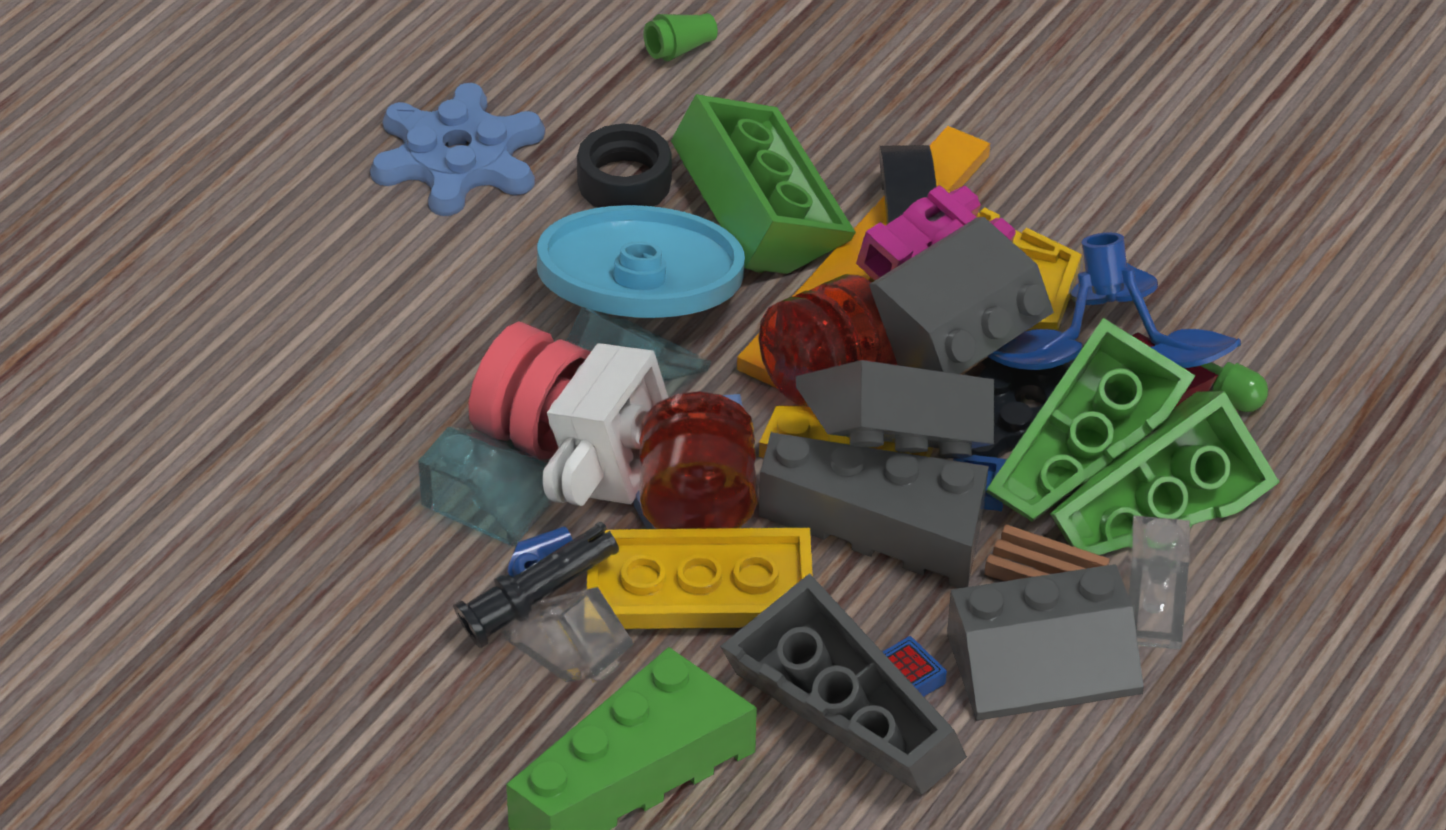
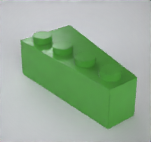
M668 647L506 784L509 829L611 830L617 826V818L637 808H643L646 811L664 801V793L689 780L694 785L714 775L715 766L732 757L740 761L755 753L757 707Z

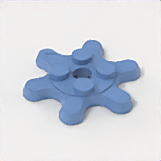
M464 83L458 86L452 99L441 103L436 111H421L407 103H394L385 112L382 122L383 128L390 135L402 139L404 144L399 148L379 153L374 158L370 168L371 179L383 186H392L408 180L425 182L431 188L428 197V207L433 213L441 216H451L463 210L466 194L478 186H494L510 195L525 194L534 187L535 176L528 164L514 158L512 154L520 147L540 142L544 138L545 127L540 117L534 112L524 111L506 117L494 116L485 112L488 106L487 97L482 88L474 83ZM445 144H447L448 146H452V145H456V144H463V145H457V146H454V147H451V148H448L447 146H445Z

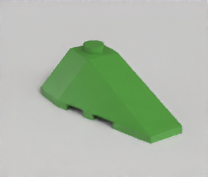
M1103 318L987 488L986 493L1033 522L1166 422L1195 378V375Z
M1225 391L1196 392L1176 406L1166 422L1090 478L1050 515L1070 546L1102 555L1141 543L1145 539L1161 534L1177 532L1190 528L1197 523L1239 513L1280 482Z

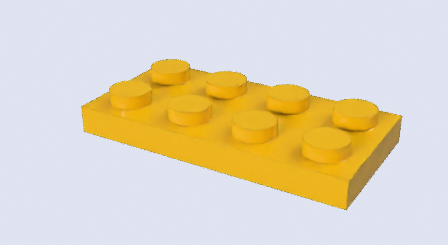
M810 528L604 531L605 533L608 531L612 533L620 551L587 571V629L743 628L809 573L813 576Z

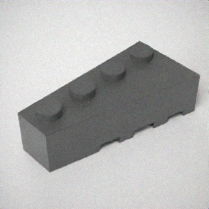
M771 432L760 470L759 517L790 528H810V535L823 540L833 535L848 541L852 545L853 551L870 557L877 551L902 560L903 569L922 576L926 570H930L949 577L950 586L958 589L969 586L984 513L988 466L875 448L856 447L849 444Z
M810 573L720 646L738 676L921 795L967 758L958 736L950 724Z

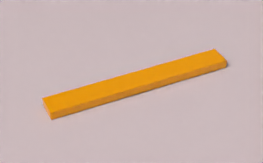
M947 126L929 145L934 163L936 186L941 185L946 191L950 192L962 187L989 157L990 143ZM884 196L854 228L856 233L852 240L837 247L737 356L738 371L782 390L871 290L869 284L875 280L856 264L865 232L880 222L887 225Z

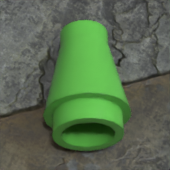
M709 13L701 15L658 14L652 21L645 24L643 31L644 43L648 53L654 59L662 58L664 61H671L704 43L714 41L718 34L716 21Z

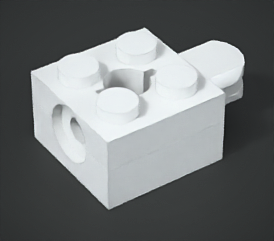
M597 343L583 364L578 367L575 375L547 412L549 425L553 430L558 450L543 470L544 493L553 502H568L578 506H583L588 498L632 504L636 498V493L643 488L680 434L653 350Z

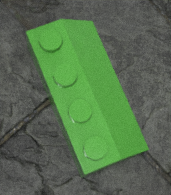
M699 94L694 96L671 139V143L720 226L730 232L741 244L744 251V267L755 272L770 271L788 274L852 240L856 233L778 107Z

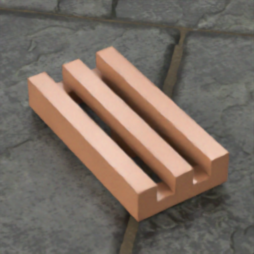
M1005 524L1001 540L998 539L996 541L993 555L990 554L986 560L984 575L1002 581H1010L1109 565L1110 559Z

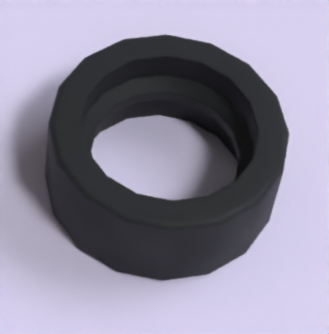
M621 123L604 126L590 133L580 143L577 154V183L581 195L592 206L597 208L623 205L654 207L669 193L672 181V153L668 142L656 131L642 125ZM622 160L639 162L651 168L639 175L627 177L613 176L599 170L600 167L610 162Z

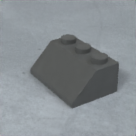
M985 217L975 218L869 284L898 366L961 374L1054 313L1038 265Z
M864 360L796 376V388L827 434L850 437V445L879 447L883 446L885 441L895 443V451L920 453L928 451V447L939 448V457L968 458L972 456L973 448L994 444V379Z
M1116 564L951 590L947 637L976 721L1143 694L1144 684L1133 606Z

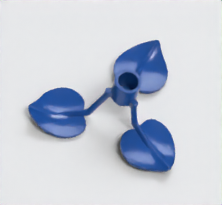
M1106 232L1087 236L1081 241L1085 272L1078 274L1079 283L1071 291V299L1076 303L1069 329L1063 333L1050 329L1025 331L988 355V357L1003 365L1027 370H1041L1063 365L1075 359L1083 348L1082 343L1075 340L1080 334L1085 305H1098L1114 301H1133L1151 342L1155 344L1151 348L1183 368L1200 366L1215 361L1241 346V340L1201 329H1181L1172 332L1168 336L1160 333L1156 329L1143 297L1148 296L1158 288L1157 279L1148 272L1137 269L1127 263L1123 235Z

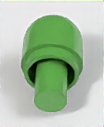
M1213 362L1200 365L1218 375L1212 385L1214 386L1212 391H1225L1236 410L1253 412L1261 408L1266 402L1268 385L1259 373L1239 363L1227 362L1224 367Z

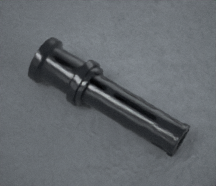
M601 521L597 522L594 527L516 576L512 577L509 574L505 576L500 575L494 579V586L473 600L468 603L461 600L453 605L455 613L473 642L479 648L484 647L488 644V637L515 619L519 622L528 619L529 614L532 613V605L611 555L619 553V546L610 531L604 532L607 530L606 525Z

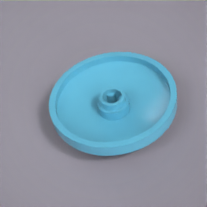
M623 205L584 210L554 222L542 233L537 245V272L541 281L561 298L578 306L606 314L637 318H664L693 314L725 302L738 291L743 281L745 257L739 241L730 232L714 222L673 209Z

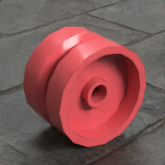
M518 321L506 327L493 341L484 355L472 383L468 404L469 420L474 429L497 440L508 441L511 439L515 448L537 458L550 459L558 450V445L553 430L550 428L547 412L591 351L561 339L554 342L550 333Z

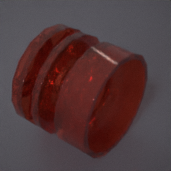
M844 274L809 291H803L768 307L760 321L758 341L761 358L771 381L786 398L799 406L809 407L796 388V376L860 360L897 365L869 286L872 282L859 275Z
M700 391L676 394L656 403L644 415L639 429V458L642 466L639 473L640 503L643 515L656 529L742 527L753 516L758 502L757 475L754 465L756 459L754 448L755 432L751 416L739 403L723 395Z

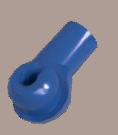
M564 526L518 542L508 564V574L512 577L516 576L572 541L569 530Z

